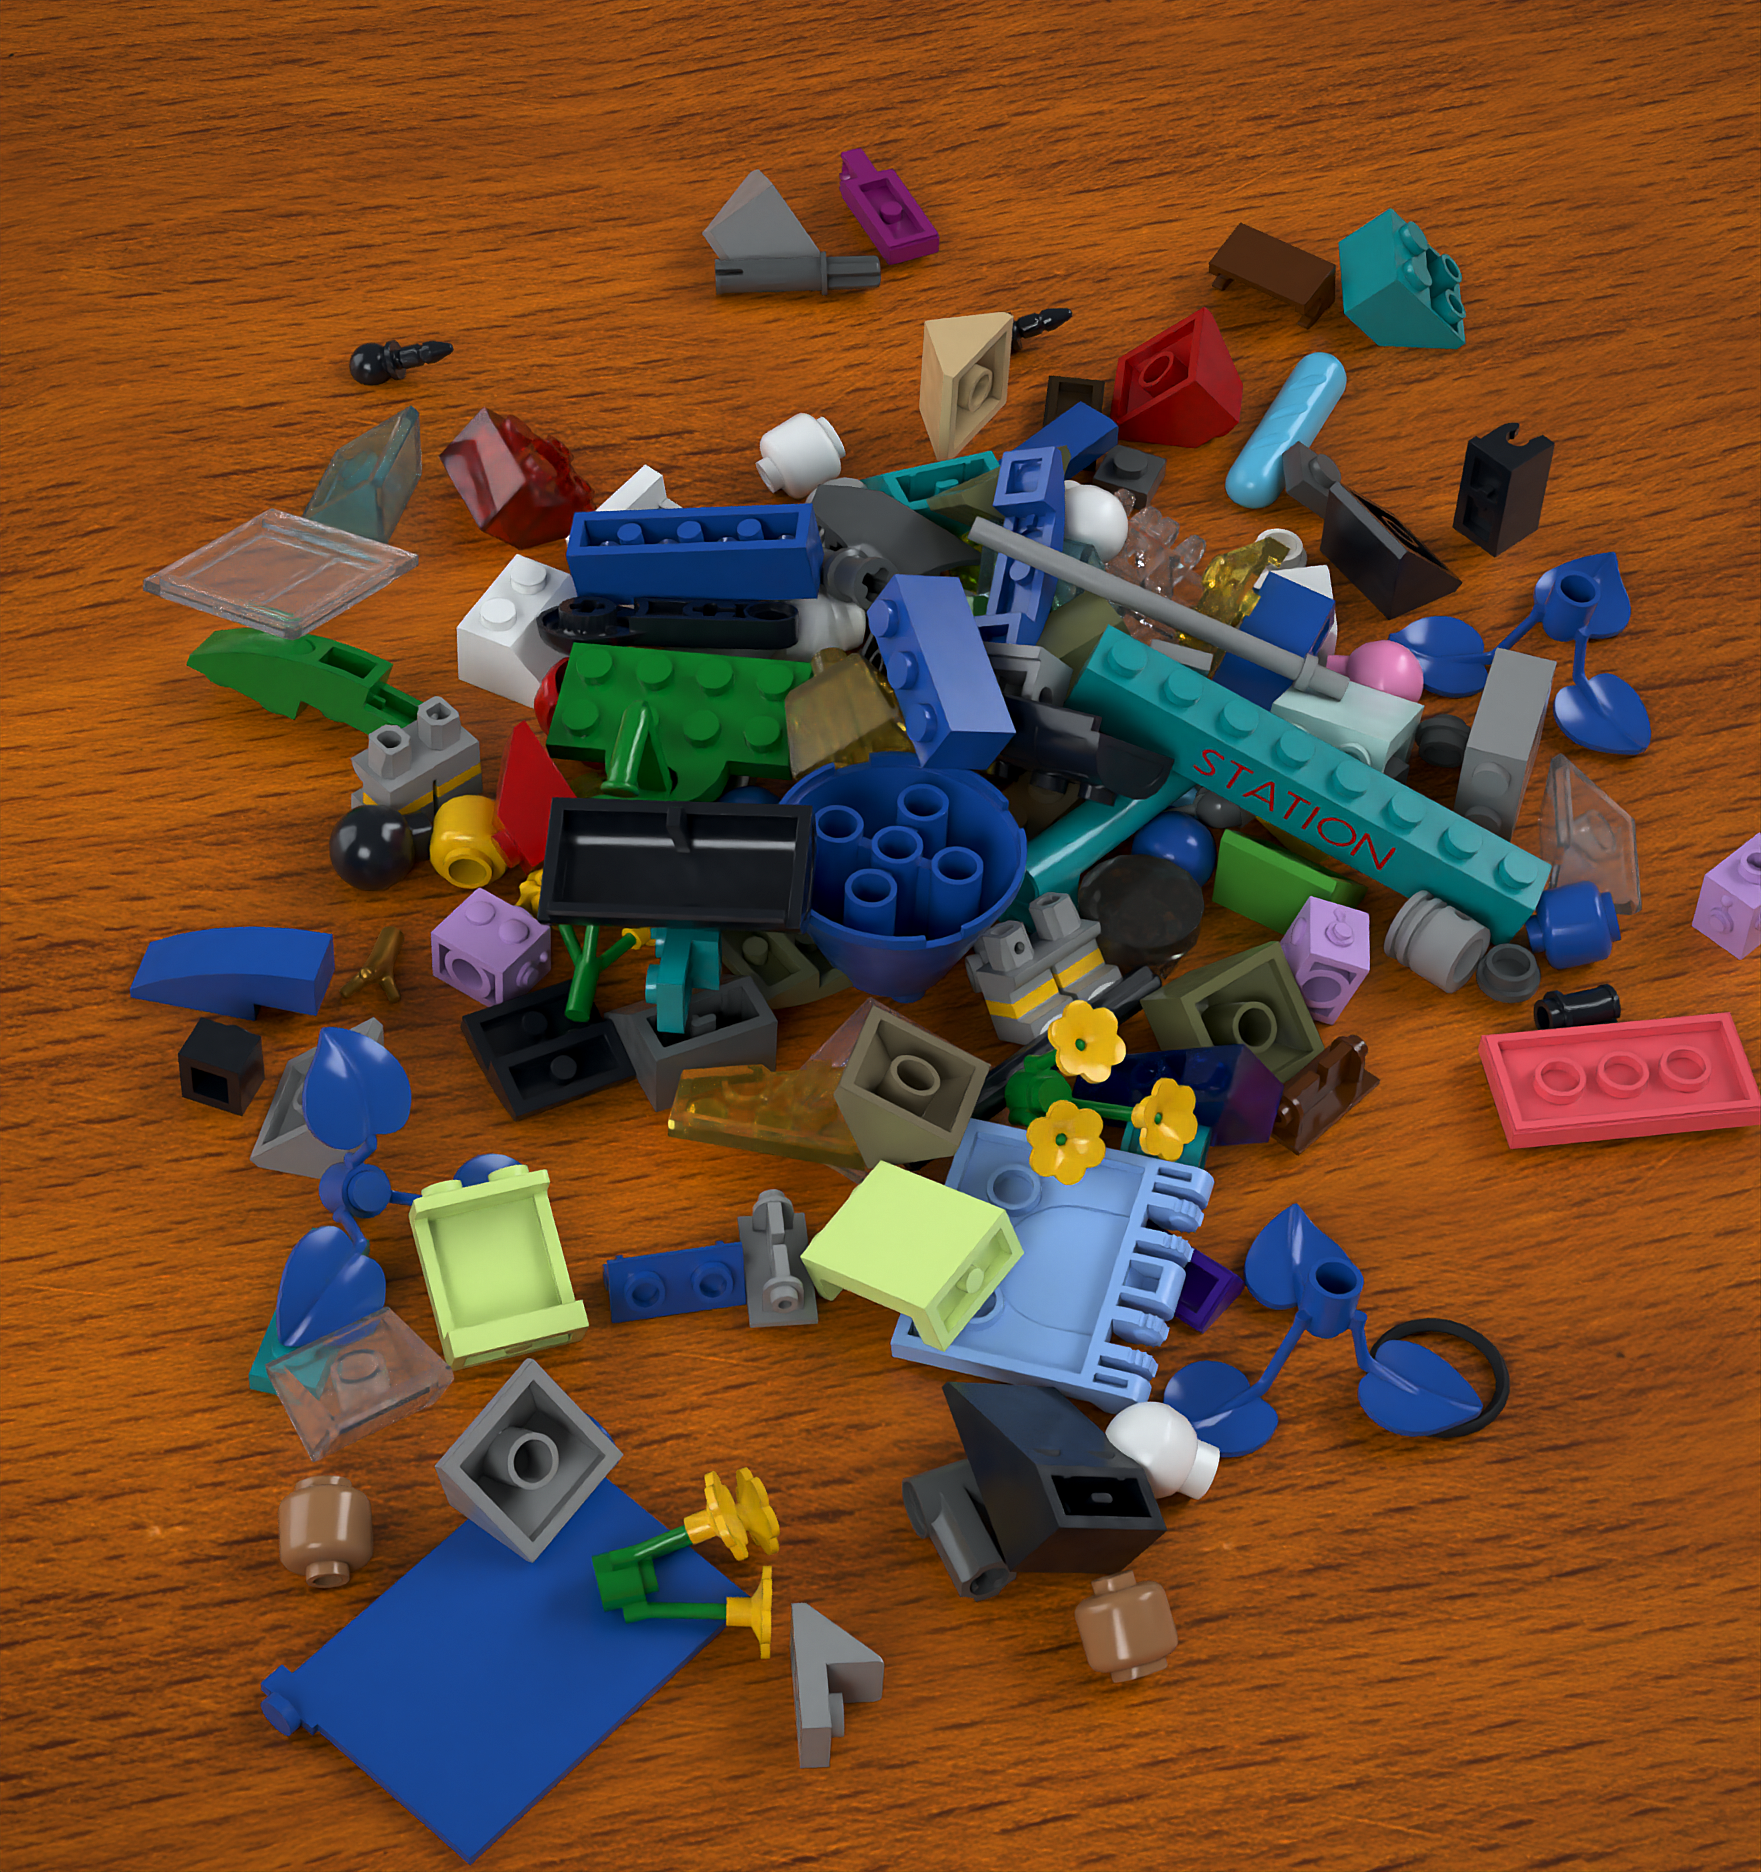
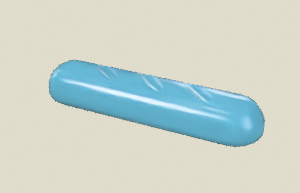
M1314 352L1306 355L1297 363L1228 471L1225 488L1228 497L1234 503L1242 507L1257 509L1271 505L1279 497L1286 486L1282 454L1298 441L1309 448L1345 391L1347 382L1346 372L1342 363L1335 356L1325 352Z

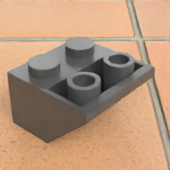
M721 974L719 990L693 988L684 1034L657 1031V1004L646 1003V999L604 1012V1021L611 1019L637 1073L636 1079L655 1112L776 1072L778 1021L751 976Z

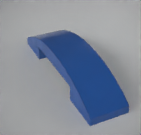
M1056 446L1003 452L993 507L1005 517L1003 527L1059 552L1063 550L1065 527V484L1061 451ZM998 552L986 615L973 616L982 641L1035 646L1047 621L1058 578Z

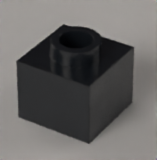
M201 1017L178 1053L182 1097L239 1116H243L265 1080L261 1036L249 1033L247 1030L236 1025H224Z

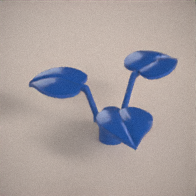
M1615 552L1578 558L1561 564L1543 574L1533 591L1535 605L1530 615L1489 652L1483 653L1484 642L1473 627L1453 617H1425L1412 622L1396 633L1389 634L1388 640L1405 646L1419 661L1423 672L1424 689L1440 696L1463 698L1484 690L1488 677L1484 665L1492 664L1497 647L1509 650L1538 622H1542L1545 633L1552 639L1561 642L1575 640L1572 678L1576 685L1560 689L1553 702V716L1560 730L1576 744L1605 753L1636 755L1641 752L1644 753L1650 743L1651 727L1648 714L1635 690L1624 680L1613 674L1602 673L1588 680L1584 672L1588 639H1605L1618 635L1625 629L1631 616L1630 601L1620 577Z
M321 1028L317 1049L304 1081L302 1109L308 1129L316 1139L326 1146L334 1149L350 1150L362 1144L355 1153H346L344 1162L330 1166L322 1175L319 1183V1196L322 1204L329 1212L333 1213L332 1217L335 1222L342 1223L348 1235L335 1226H320L304 1235L292 1249L283 1270L276 1305L278 1341L281 1345L289 1347L345 1342L360 1336L376 1322L385 1303V1275L381 1266L374 1259L361 1255L367 1246V1239L353 1217L372 1218L380 1214L388 1203L412 1206L413 1200L422 1197L419 1194L391 1190L390 1181L383 1170L375 1165L364 1164V1161L377 1149L376 1134H390L400 1130L405 1125L411 1108V1088L403 1067L386 1048L368 1036L344 1028ZM481 1154L466 1161L458 1169L453 1180H460L463 1188L489 1182L488 1175L505 1167L522 1164L511 1157L501 1154Z
M1297 1203L1286 1208L1263 1228L1251 1245L1243 1268L1245 1285L1259 1303L1276 1310H1285L1298 1306V1312L1295 1315L1293 1325L1259 1381L1250 1387L1245 1375L1231 1365L1208 1360L1194 1362L1180 1369L1170 1379L1165 1388L1162 1403L1171 1406L1188 1419L1197 1434L1198 1440L1218 1447L1220 1457L1232 1458L1253 1453L1271 1439L1278 1425L1276 1411L1260 1397L1271 1387L1304 1330H1307L1316 1337L1329 1339L1350 1329L1352 1331L1357 1364L1368 1373L1361 1379L1358 1386L1357 1396L1359 1403L1369 1418L1384 1429L1409 1437L1429 1436L1477 1418L1483 1408V1404L1472 1386L1444 1359L1419 1344L1402 1340H1389L1380 1345L1374 1359L1370 1356L1364 1330L1367 1315L1356 1309L1364 1284L1363 1275L1340 1246L1319 1230Z

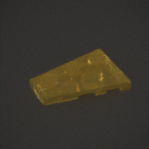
M1268 537L1222 555L1218 554L1212 559L1203 573L1201 585L1205 587V590L1197 606H1192L1190 609L1235 628L1245 615L1250 616L1261 596L1254 593L1252 588L1265 567L1272 564L1279 568L1290 548L1274 538ZM1176 630L1175 637L1179 639L1177 645L1213 655L1207 677L1211 679L1227 651Z
M831 1059L806 1061V1070L770 1072L762 1064L682 1070L668 1120L669 1137L865 1171L866 1167L864 1159L833 1096L845 1067L832 1068Z

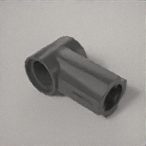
M968 1458L902 1480V1496L911 1525L921 1539L931 1538L960 1597L974 1598L976 1602L998 1595L1002 1588L1016 1579L1017 1572H1010Z

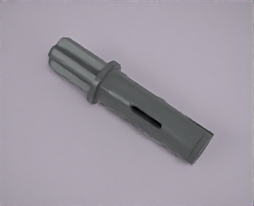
M820 251V257L744 260L715 259L716 295L729 293L821 291V296H827V290L876 289L880 286L881 266L879 258L875 255L826 257V251Z

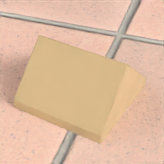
M995 312L925 321L919 409L937 461L954 459L1006 404L1013 315L1006 312Z

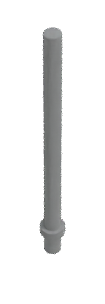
M976 516L967 539L1287 677L1293 680L1292 687L1303 692L1307 687H1310L1339 701L1346 692L1350 678L1319 665V658L1306 653L1304 658L979 516Z

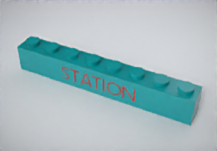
M1109 624L1083 665L1063 705L1064 708L1102 717L1099 731L1113 738L1175 759L1171 770L1410 899L1421 890L1430 892L1435 898L1446 902L1447 906L1456 908L1490 929V943L1496 946L1509 943L1533 914L1552 869L1551 864Z

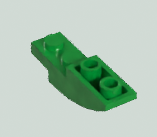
M237 628L214 631L189 655L186 664L205 674L211 682L219 686L230 687L256 700L269 712L285 715L295 720L311 705L320 710L328 719L346 723L368 735L385 724L398 725L401 729L417 720L418 705L424 703L386 684L393 667L392 663L347 644L303 632L273 628Z

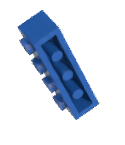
M807 503L574 512L566 559L578 597L595 596L612 600L615 605H634V598L733 601L818 599L824 552L813 504Z

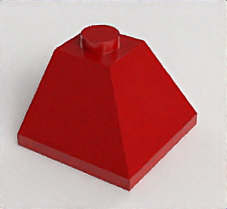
M1205 306L1118 358L1110 419L1119 427V440L1197 448L1214 437L1225 436L1239 423L1243 383L1215 319Z
M523 720L514 726L503 749L492 825L497 833L491 836V841L501 858L511 869L519 864L526 876H529L531 872L540 870L544 866L552 797H577L527 722Z

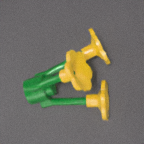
M1075 1000L1067 1004L1063 1010L1062 1017L1054 1020L1049 1025L1048 1039L1055 1049L1042 1055H1027L1024 1059V1069L1016 1071L1009 1078L1005 1087L1006 1106L1010 1111L1008 1115L1009 1123L1014 1126H1025L1027 1128L1026 1138L1033 1148L1029 1157V1164L1032 1170L1043 1177L1054 1176L1065 1185L1078 1183L1083 1178L1086 1168L1095 1167L1104 1159L1106 1147L1103 1140L1099 1137L1103 1129L1102 1118L1132 1122L1136 1129H1141L1139 1143L1143 1152L1149 1155H1157L1159 1159L1175 1162L1180 1158L1184 1144L1193 1141L1198 1128L1196 1116L1193 1114L1196 1103L1194 1091L1189 1086L1178 1085L1171 1078H1160L1156 1081L1151 1095L1143 1098L1135 1107L1072 1097L1071 1087L1063 1075L1055 1070H1050V1067L1057 1064L1059 1070L1066 1076L1071 1077L1080 1074L1088 1083L1099 1084L1108 1079L1111 1073V1066L1121 1063L1126 1055L1125 1043L1116 1034L1118 1021L1113 1012L1104 1007L1093 1010L1091 1005L1084 1000Z
M747 1467L736 1471L737 1487L735 1492L738 1504H735L727 1486L722 1485L717 1473L712 1471L704 1475L706 1483L704 1491L707 1499L706 1509L685 1517L684 1525L636 1545L591 1556L604 1612L622 1608L626 1624L649 1618L726 1620V1626L751 1627L759 1641L761 1659H770L772 1566H763L761 1582L752 1597H727L726 1603L647 1602L646 1599L647 1594L659 1592L653 1559L690 1545L698 1544L712 1537H720L738 1561L748 1558L746 1548L748 1544L747 1530L755 1544L761 1545L767 1555L778 1553L779 1543L777 1537L780 1535L777 1517L769 1505V1498L762 1481L758 1477L753 1478L751 1471Z

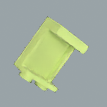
M880 1160L864 1181L852 1191L849 1199L823 1230L814 1236L800 1258L820 1297L833 1301L845 1289L912 1318L924 1344L945 1352L1022 1257L1024 1251L1005 1209Z
M527 1165L509 1166L488 1175L489 1182L464 1188L460 1180L443 1181L422 1189V1197L413 1200L408 1216L448 1372L578 1342L583 1339L589 1328L583 1300L576 1301L548 1198L547 1190L550 1185V1179L547 1169L529 1172Z

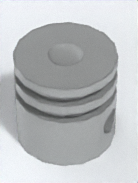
M1421 890L1415 893L1397 913L1385 937L1383 948L1387 956L1397 959L1403 966L1410 967L1411 971L1443 991L1452 994L1458 991L1477 970L1479 961L1484 957L1489 946L1491 934L1490 929L1456 908L1447 906L1446 902L1435 898L1430 892Z

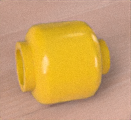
M470 794L454 797L442 804L434 817L430 841V862L436 872L455 886L467 889L483 887L503 877L509 867L491 841V836L497 833L492 825L495 800Z

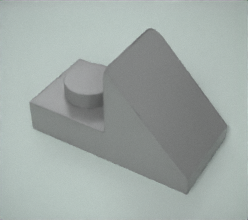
M791 1603L789 1646L800 1768L829 1767L831 1738L844 1737L843 1703L875 1702L882 1698L885 1665L883 1659L807 1603Z

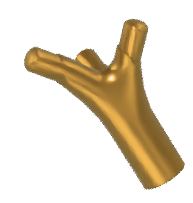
M388 926L381 930L364 966L356 976L339 989L342 997L348 999L365 986L377 983L382 986L389 1002L395 1003L401 999L393 974L394 962L405 940L403 933L399 929Z

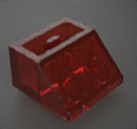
M483 407L439 455L441 462L479 529L518 550L567 538L571 532L574 512H593L598 509L593 502L596 496L595 491L586 480L576 473L571 465V462L574 460L571 451L560 440L551 435L544 439L534 434L521 419L510 414L504 418Z

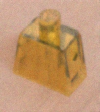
M836 647L820 650L812 657L810 662L814 677L789 691L785 698L790 767L792 776L797 781L831 762H834L835 770L853 764L869 762V753L901 751L916 753L913 742L907 735L905 720L894 689L890 686L888 679L860 653L847 656L844 650Z

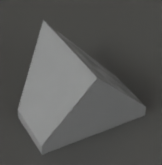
M759 169L748 174L702 233L720 260L820 257V251L773 183Z

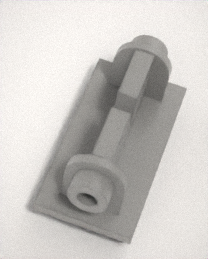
M777 1189L766 1190L759 1195L758 1201L754 1204L753 1216L737 1217L739 1239L743 1245L745 1290L750 1328L818 1324L814 1284L800 1258L809 1246L805 1213H794L792 1202L785 1197L782 1191Z

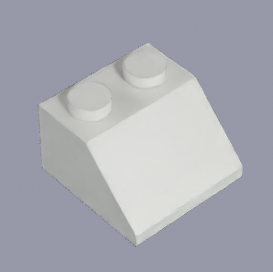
M516 554L457 626L458 679L534 709V698L542 679L551 667L563 658L570 657L555 651L544 643L539 635L536 618L541 612L559 606L562 601L578 597L572 576L569 573Z

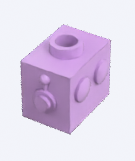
M1761 832L1705 874L1692 926L1739 960H1742L1761 944Z
M480 887L431 932L433 976L487 1007L527 994L551 971V928L541 925L524 908L512 906Z
M1310 896L1280 941V945L1312 1019L1333 1025L1370 971L1369 913Z

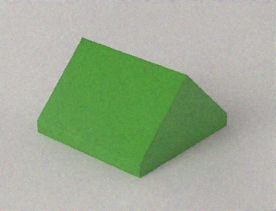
M1225 829L1220 840L1212 901L1285 935L1310 896L1356 909L1364 899L1369 887L1260 836Z

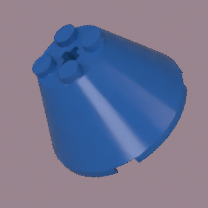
M901 751L869 753V762L853 764L836 770L834 762H831L798 781L779 802V804L812 805L815 813L817 854L812 908L807 933L832 967H836L846 974L856 989L873 995L891 997L900 1003H914L920 1000L925 995L927 989L937 984L1005 912L1017 896L1026 872L1028 849L1024 828H1019L1016 820L1008 810L1009 800L989 781L969 769L921 768L916 753Z

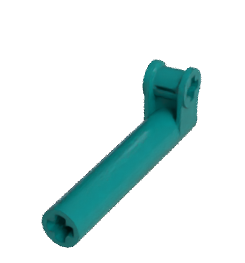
M1171 770L1167 781L1161 789L1146 800H1135L1118 795L1114 807L1086 800L1027 843L1026 872L1022 886L1011 905L997 920L1001 923L1008 920L1023 922L1027 934H1033L1037 930L1028 909L1029 903L1047 892L1069 894L1076 908L1080 874L1186 794L1197 783Z

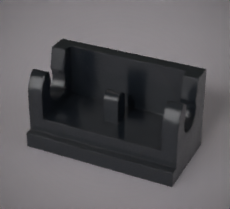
M1519 423L1501 425L1481 439L1477 436L1473 437L1468 441L1452 527L1493 557H1497L1538 530L1555 443L1544 435L1529 440L1524 446L1510 444L1508 440L1514 439L1518 435Z

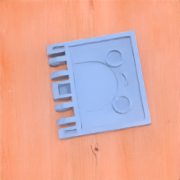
M970 1118L961 1144L952 1161L945 1186L1005 1209L1024 1254L945 1352L924 1344L912 1318L900 1313L890 1343L892 1357L1013 1385L1055 1387L1065 1397L1091 1402L1102 1411L1115 1415L1136 1403L1148 1402L1152 1389L1150 1380L1155 1378L1159 1364L1147 1352H1141L1139 1349L1132 1350L1130 1347L1110 1343L1112 1333L1128 1343L1143 1344L1146 1347H1161L1163 1341H1166L1170 1327H1167L1165 1321H1169L1174 1317L1186 1277V1272L1183 1268H1185L1187 1262H1190L1194 1249L1191 1248L1188 1240L1182 1239L1181 1236L1177 1237L1174 1234L1168 1235L1166 1232L1148 1229L1146 1224L1149 1218L1163 1229L1179 1230L1181 1233H1195L1198 1227H1201L1204 1213L1201 1210H1204L1208 1205L1214 1186V1178L1208 1172L1198 1167L1106 1148L1105 1157L1099 1165L1086 1168L1083 1178L1078 1183L1065 1185L1054 1176L1043 1177L1032 1170L1029 1164V1157L1033 1148L1027 1141V1130Z

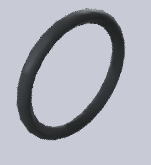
M1424 1318L1396 1325L1381 1335L1370 1350L1369 1354L1373 1359L1378 1348L1384 1342L1400 1340L1415 1333L1432 1331L1448 1333L1473 1344L1485 1355L1492 1366L1496 1378L1495 1393L1485 1410L1471 1421L1427 1437H1461L1480 1431L1493 1422L1505 1407L1510 1393L1509 1372L1505 1360L1497 1348L1481 1333L1451 1320Z

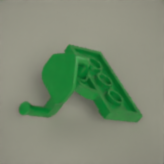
M573 642L545 745L550 758L605 763L607 781L601 784V791L608 795L591 797L597 799L713 802L722 794L731 775L792 780L817 679L814 663Z

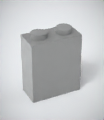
M1497 647L1466 744L1453 812L1511 842L1539 748L1557 661Z

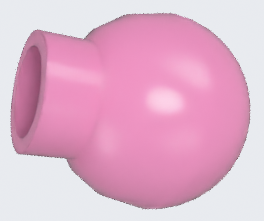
M1390 640L1368 642L1353 650L1350 656L1328 655L1326 668L1349 677L1352 682L1418 703L1421 697L1424 679L1420 663L1409 649L1397 642Z

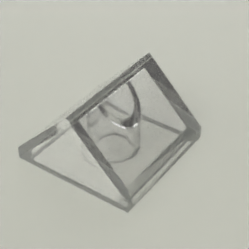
M1562 753L1553 757L1550 762L1538 818L1541 860L1552 865L1543 890L1581 881H1591L1598 887L1600 893L1610 891L1616 914L1633 915L1641 911L1642 902L1635 819Z
M388 1306L265 1364L267 1375L313 1463L436 1403L455 1380L452 1368Z

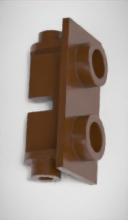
M1357 1035L1337 1037L1331 1043V1046L1329 1045L1252 1112L1248 1116L1247 1121L1299 1156L1379 1085L1380 1079L1364 1069L1365 1056L1368 1054L1366 1043Z

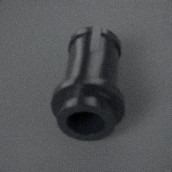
M1602 984L1596 988L1565 995L1558 990L1549 991L1543 996V999L1536 1001L1533 1014L1538 1030L1609 1024L1618 1022L1617 1018L1621 1016V1005L1615 989L1609 984Z

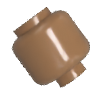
M322 1475L303 1479L296 1483L294 1492L283 1498L278 1508L280 1560L289 1571L306 1576V1583L309 1586L331 1588L344 1585L350 1580L349 1573H353L366 1566L373 1555L370 1500L362 1491L353 1488L351 1481L344 1477Z
M1133 1570L1121 1571L1091 1581L1094 1595L1082 1600L1075 1610L1076 1623L1090 1667L1096 1672L1110 1673L1113 1683L1136 1679L1167 1668L1166 1656L1176 1649L1179 1640L1163 1586L1155 1581L1136 1582Z

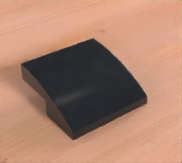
M572 979L462 1016L460 1028L498 1099L515 1122L636 1079L637 1073L611 1019L603 1021L594 1002L590 1020L587 1022H576L565 1016Z

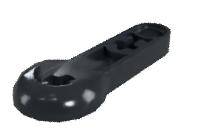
M579 596L562 601L559 606L541 612L536 618L539 635L544 643L555 651L570 656L573 642L622 647L780 650L796 645L799 633L798 609L790 604L768 601L634 598V609L615 605L612 600L607 598Z

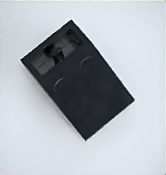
M946 1382L942 1386L1010 1572L1118 1573L1167 1531L1144 1469L1134 1459L1118 1450L1109 1441L1107 1435L1055 1387Z

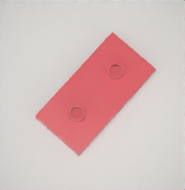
M1730 1012L1482 1035L1478 1052L1510 1149L1761 1125V1094Z

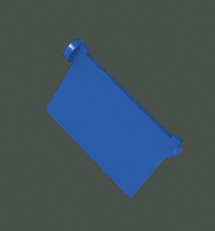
M585 1413L592 1420V1422L615 1445L613 1439L608 1434V1432L603 1428V1426L599 1422H597L593 1417ZM605 1477L533 1563L524 1560L470 1519H467L297 1670L291 1673L284 1665H281L261 1682V1690L267 1697L260 1703V1706L272 1726L286 1736L293 1734L300 1726L306 1729L312 1736L319 1731L463 1860L471 1865L727 1627L726 1620L649 1618L626 1624L622 1608L604 1612L591 1556L636 1545L670 1531ZM689 1546L652 1560L659 1592L647 1594V1602L726 1603L727 1597H750Z

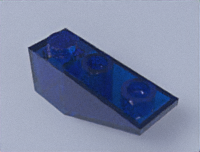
M1245 1044L1126 1054L1121 1063L1111 1066L1110 1076L1105 1081L1099 1084H1091L1085 1081L1079 1074L1073 1087L1072 1097L1076 1099L1135 1107L1143 1098L1151 1095L1154 1084L1160 1078L1174 1079L1178 1085L1189 1086L1194 1091L1196 1103L1193 1114L1196 1116L1198 1124L1212 1127L1210 1146L1269 1142L1284 1090V1085ZM1102 1118L1103 1125L1122 1129L1126 1128L1128 1122Z

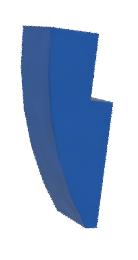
M249 926L212 928L181 933L149 943L130 987L131 998L252 1021L256 1020L261 1006L317 1016L335 970L333 934L293 928Z

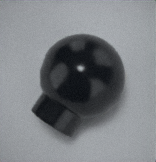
M361 805L349 810L335 824L329 840L330 859L335 871L349 885L365 891L385 890L402 881L412 869L413 864L430 860V841L433 829L429 819L422 811L402 815L400 812L385 805Z

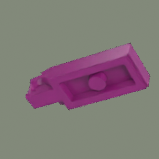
M861 147L841 152L842 173H839V178L841 179L839 190L842 198L887 264L893 265L937 253L939 251V233L894 169L877 171Z

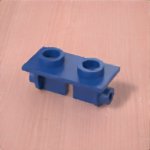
M723 1240L715 1241L713 1246L623 1258V1255H615L614 1260H607V1264H602L605 1290L609 1291L612 1323L746 1304L742 1242L724 1244Z

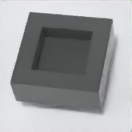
M1298 441L1282 454L1286 493L1325 519L1329 489L1336 481H1341V473L1337 465L1327 455H1318Z
M1117 444L1107 452L1093 477L1092 485L1112 493L1122 505L1146 511L1165 477L1167 459Z

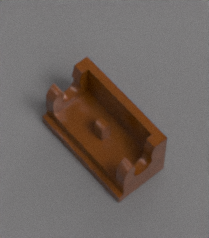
M1241 222L1209 262V273L1217 276L1212 287L1224 291L1233 280H1236L1295 307V312L1302 314L1298 321V326L1307 330L1317 322L1327 307L1330 308L1335 302V264Z

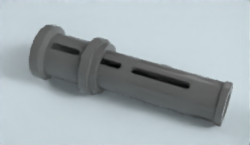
M823 547L824 559L820 584L825 586L827 593L834 599L847 603L854 602L864 610L870 608L893 575L899 574L897 567L890 560L877 556L868 557L863 551L851 547L841 548L838 551H832Z

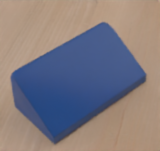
M1080 401L1012 451L1067 445L1071 459L1064 475V481H1066L1117 445L1119 427L1112 419ZM1002 458L998 461V463H999L1000 466H1001Z

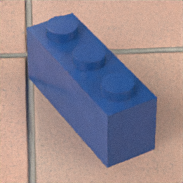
M1269 571L1260 589L1251 586L1247 591L1237 613V620L1242 621L1238 630L1304 658L1306 653L1317 657L1334 624L1336 601ZM1218 647L1212 658L1210 670L1215 672L1212 681L1269 712L1273 702L1293 684V680Z
M894 574L866 613L869 619L870 631L876 638L887 669L889 684L894 689L905 720L907 735L913 742L921 768L987 770L1016 734L960 579L959 577Z

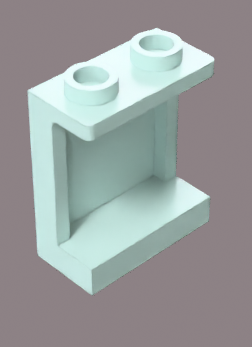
M1349 681L1346 692L1340 701L1310 687H1307L1303 692L1291 685L1273 702L1270 712L1383 773L1386 763L1392 755L1406 764L1408 763L1425 705Z

